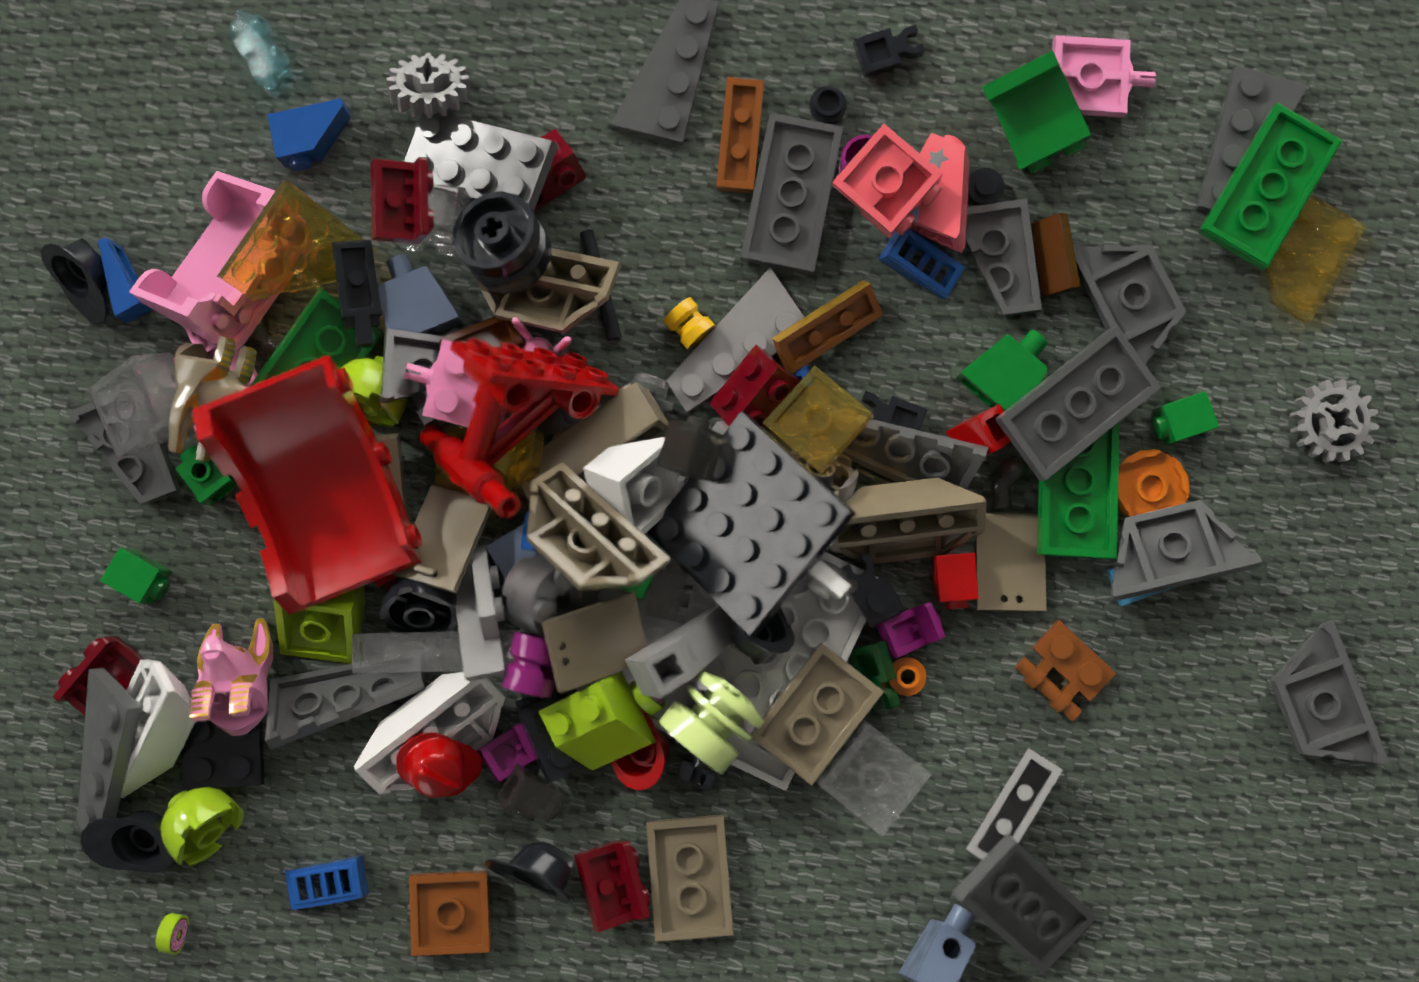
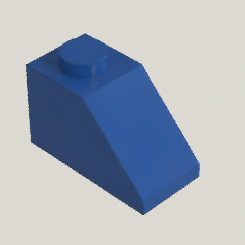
M340 98L267 114L276 158L285 168L290 167L291 170L295 171L309 169L313 166L312 162L323 160L351 118L350 110L344 101Z

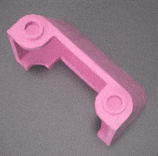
M216 171L202 194L203 207L214 218L172 277L159 269H150L139 277L129 293L141 303L215 345H218L220 336L235 340L236 350L241 348L248 340L309 252L313 243V232L303 218L277 191Z

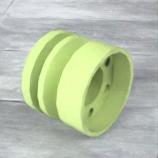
M702 669L696 677L708 687V690L703 694L689 684L686 687V691L696 702L694 707L691 709L683 703L675 701L659 722L689 751L722 775L739 754L728 738L734 734L749 742L752 739V735L740 725L742 721L746 719L757 729H760L765 721L759 716L752 702L729 682Z

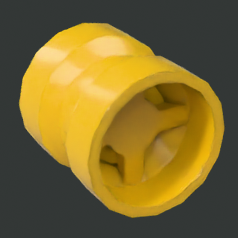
M691 297L679 303L663 320V323L670 331H676L679 334L680 342L687 350L694 348L716 327L709 317L702 316L698 312V305Z

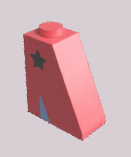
M931 133L920 154L943 173L941 181L938 183L942 191L928 207L921 203L912 214L917 219L910 228L930 241L962 253L966 240L969 157L965 145L958 138L951 135L941 137Z

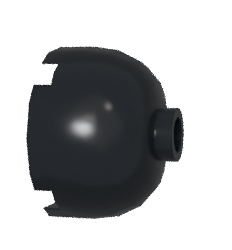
M396 577L387 585L381 602L379 616L380 619L383 618L387 622L386 629L403 640L427 643V637L439 635V640H442L453 633L458 624L456 614L457 595L456 593L434 588L422 582Z

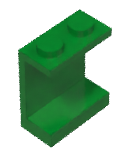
M1053 50L982 86L985 96L992 104L1017 159L1016 164L1020 171L1029 169L1030 173L1034 174L1052 165L1051 157L1062 152L1068 157L1088 147L1085 141L1092 138V135Z

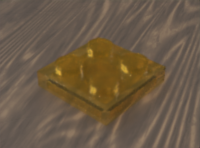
M814 366L766 418L763 424L822 475L874 416L872 412Z

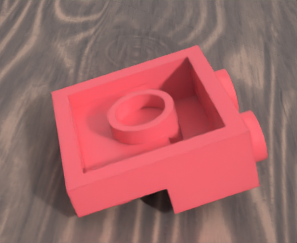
M883 124L835 178L832 186L859 208L861 215L890 239L895 232L902 236L917 219L912 213L921 203L928 207L942 191L938 183L941 181L943 173L887 125Z

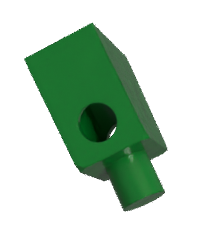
M1032 329L1020 343L1007 334L968 365L956 379L989 408L1000 404L1003 411H1005L1041 383L1048 368L1037 357L1048 345V341L1040 333Z

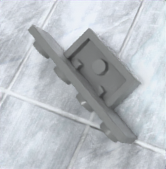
M487 545L476 546L456 593V614L463 673L466 681L501 676L505 673L498 621L505 620L502 598H495L494 589H500L501 587L497 565L490 566Z

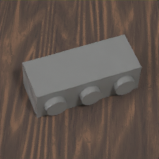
M1028 748L966 850L983 860L1007 833L1019 843L1063 769Z

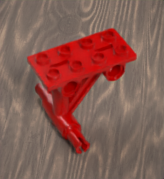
M473 338L468 339L467 343L452 341L450 350L464 360V374L477 385L473 398L475 403L473 414L464 441L457 437H449L439 425L435 427L433 424L423 429L420 434V441L434 453L435 463L450 476L451 482L462 487L477 503L490 505L501 518H504V515L506 518H510L518 512L520 499L504 486L503 477L492 466L559 407L575 419H585L595 411L601 394L617 396L619 387L608 380L609 375L607 373L590 367L586 364L587 359L584 356L574 352H565V355L562 356L539 347H535L532 352L525 351L509 343H502L501 347H495L487 342ZM507 411L514 413L498 427L502 413Z

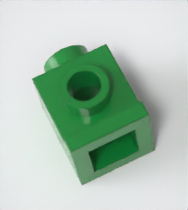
M194 445L180 455L182 463L175 469L197 496L195 498L200 504L213 506L236 488L238 484L232 474L223 476L212 458L208 462L196 460L197 445ZM205 465L207 472L204 477L199 478L197 470Z

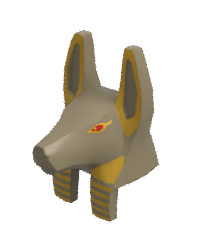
M219 337L213 360L209 358L202 344L184 343L177 349L174 363L176 394L169 418L170 452L181 454L190 428L194 423L192 409L249 387L246 384L252 378L257 352L254 349L241 346L234 371L230 370L236 341L233 339ZM198 442L196 460L208 462L211 457Z

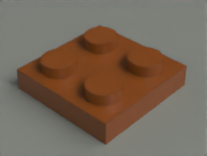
M489 870L415 873L409 876L411 956L486 953L491 951Z

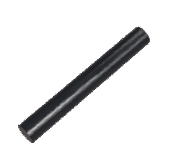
M589 229L580 232L579 235L584 254L601 258L594 230ZM610 294L608 301L599 307L608 341L622 338Z

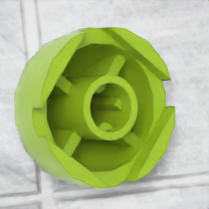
M376 356L375 359L361 358L351 360L341 368L344 367L350 375L354 387L352 392L363 413H365L367 420L385 427H394L395 423L398 425L405 411L408 397L386 404L380 403L383 357Z
M212 787L182 791L176 794L168 804L169 808L165 812L160 826L162 841L168 853L179 865L182 866L184 860L189 866L195 865L209 858L222 847V845L215 841L231 824L235 830L241 826L244 819L243 809L225 792ZM220 816L222 819V823L217 819Z

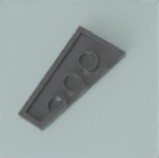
M104 668L90 669L88 673L77 823L81 830H84L88 823L96 819L116 818L142 706Z

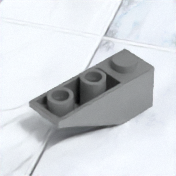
M719 604L625 659L642 695L663 697L696 676L732 643L730 637L732 621L729 614Z

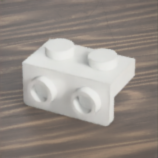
M820 560L806 574V577L810 579L807 586L824 600L830 596L833 599L841 598L851 586Z

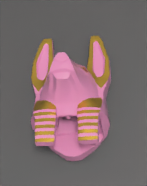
M264 618L256 619L248 650L223 641L222 626L220 624H212L208 629L199 648L197 658L199 678L191 692L190 718L192 721L210 720L228 734L241 736L247 734L259 724L268 712L267 676L273 661V643Z

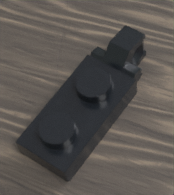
M371 239L332 242L341 320L344 322L345 329H354L356 349L371 348L373 344L371 327L380 326L379 317L381 316Z
M520 693L522 699L516 701L518 708L516 714L546 782L551 783L585 767L555 747L539 714L540 710L557 702L554 695L551 698H544Z

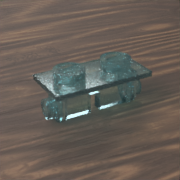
M235 10L234 12L238 19L230 23L229 27L231 30L229 34L243 57L248 58L255 52L256 55L247 62V65L258 85L264 86L266 90H271L278 86L277 78L280 76L290 79L294 78L295 76L288 66L289 58L271 37V27L268 22L258 14Z

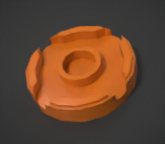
M1156 449L1138 451L1125 458L1119 465L1118 508L1125 516L1130 517L1185 504V501L1188 500L1190 493L1188 474L1181 462L1163 453V451Z

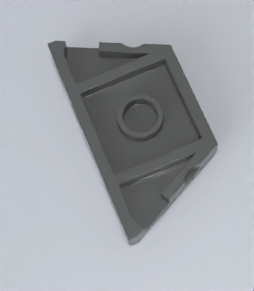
M1073 244L1079 278L1106 331L1110 327L1118 325L1146 364L1154 352L1166 340L1172 328L1178 324L1187 312L1153 246L1132 245L1131 247H1122L1119 244H1103L1101 247Z
M1201 500L1126 517L1122 525L1110 598L1114 602L1258 568L1262 560L1256 552L1251 554L1235 538L1237 534L1225 523L1218 521L1214 512Z
M1323 622L1270 679L1297 753L1387 764L1389 763L1388 757L1335 622Z

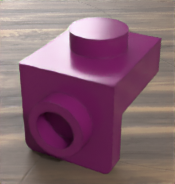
M931 602L910 608L876 624L882 641L887 642L891 659L898 658L926 644L945 638L940 616L934 610Z

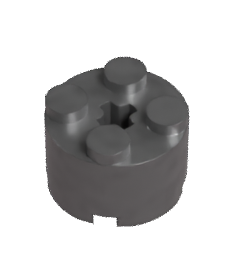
M536 553L538 555L531 558L524 557L512 567L504 582L502 595L507 597V608H504L507 619L513 625L545 638L543 621L596 604L599 592L598 589L580 591L541 553Z

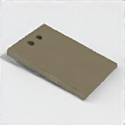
M431 485L415 521L423 540V545L418 547L422 562L416 563L414 566L396 572L393 575L457 593L492 507L488 504L477 503L467 493Z
M986 512L985 532L977 537L975 536V561L979 599H976V611H1047L1045 556L1037 555L1038 513Z
M630 591L625 595L542 622L557 689L561 693L629 669L625 659L647 647L635 591Z

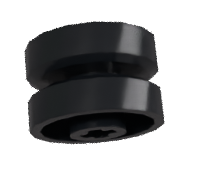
M500 191L482 195L471 201L464 208L453 227V246L459 258L470 269L477 281L489 291L508 294L520 292L530 287L546 272L552 257L551 241L540 221L537 220L528 203L516 194Z

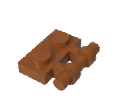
M1057 620L1031 647L1042 658L1035 666L1026 657H1023L1015 665V668L1024 676L1023 681L1031 689L1036 687L1050 700L1049 706L1057 713L1062 712L1071 721L1082 712L1072 701L1077 692L1087 701H1091L1116 674L1060 620ZM1052 668L1067 681L1061 690L1046 677Z

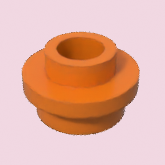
M910 657L895 660L893 667L897 678L889 681L891 687L896 693L903 696H911L920 692L926 683V671L923 665L918 660ZM906 669H910L914 673V679L909 684H904L900 678L901 673Z

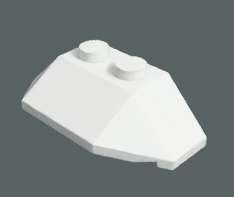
M140 660L126 690L142 706L121 798L126 797L172 768L196 721H192L190 718L191 698L185 686L160 661Z
M463 672L439 676L426 686L424 690L417 693L379 723L354 765L355 771L379 795L390 793L391 790L414 789V787L408 785L400 778L396 770V757L401 746L410 738L421 733L435 732L469 745L477 751L494 738L501 706H503L505 700L504 694L489 678L466 681Z

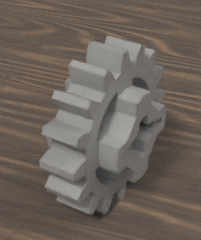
M426 53L420 59L415 55H411V62L407 63L400 60L398 61L399 69L390 68L389 70L390 77L387 78V87L391 104H398L400 112L410 109L412 117L418 116L421 112L426 114L428 119L432 118L433 114H437V112L444 117L447 116L446 109L451 108L458 111L460 110L459 102L467 103L470 80L469 76H467V68L465 66L459 67L457 59L447 62L444 54H441L437 59H434V56H431L430 53Z
M1341 379L1334 382V384L1330 380L1320 382L1318 387L1314 385L1305 389L1307 397L1302 396L1295 400L1296 405L1301 410L1290 413L1291 418L1298 420V426L1290 430L1291 433H1301L1302 438L1297 442L1298 447L1307 444L1311 447L1308 452L1309 457H1315L1322 453V462L1334 461L1335 457L1338 462L1350 460V455L1353 457L1362 455L1364 451L1361 445L1373 444L1374 439L1368 435V432L1378 430L1379 425L1372 423L1370 417L1378 414V409L1368 410L1367 404L1371 401L1372 397L1369 395L1360 398L1358 394L1361 386L1357 384L1346 389V380ZM1324 397L1337 398L1332 404L1327 401L1324 403L1320 401ZM1338 438L1348 441L1342 446L1331 445Z

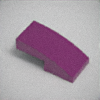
M521 723L477 750L497 783L537 759Z

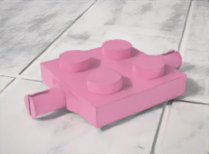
M1055 36L1052 50L1058 59L1082 115L1124 118L1128 111V94L1132 86L1154 88L1156 72L1133 71L1130 60L1131 40Z
M442 339L437 360L431 366V369L408 362L406 370L420 373V375L405 371L403 379L426 384L427 399L423 416L468 428L475 407L473 398L477 385L464 374V360L450 350L452 341ZM508 411L502 413L498 427L503 423L504 417L508 413Z

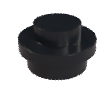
M824 86L817 89L812 94L809 102V109L813 118L820 123L826 124L839 121L845 114L847 107L844 94L832 86Z
M991 168L975 170L969 177V198L978 205L996 203L1001 198L1005 188L1002 176Z

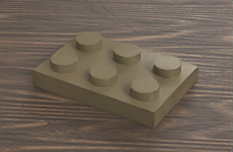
M820 643L762 719L765 723L760 729L755 727L750 735H752L753 740L812 786L884 691L828 647Z
M724 814L646 821L655 942L733 935Z

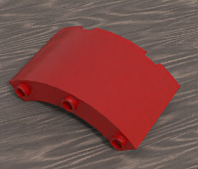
M329 355L192 409L197 441L215 462L223 476L232 474L241 489L236 494V499L250 528L259 527L267 547L259 552L268 577L272 598L290 615L422 562L418 547L423 545V540L416 524H411L399 490L388 466L392 463L390 451L384 441L378 443L366 416L352 392L354 387L349 373L344 367L338 369Z

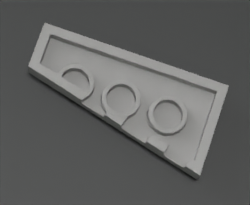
M771 267L666 380L667 385L686 413H689L716 395L755 345L765 349L772 357L778 354L771 338L804 318Z

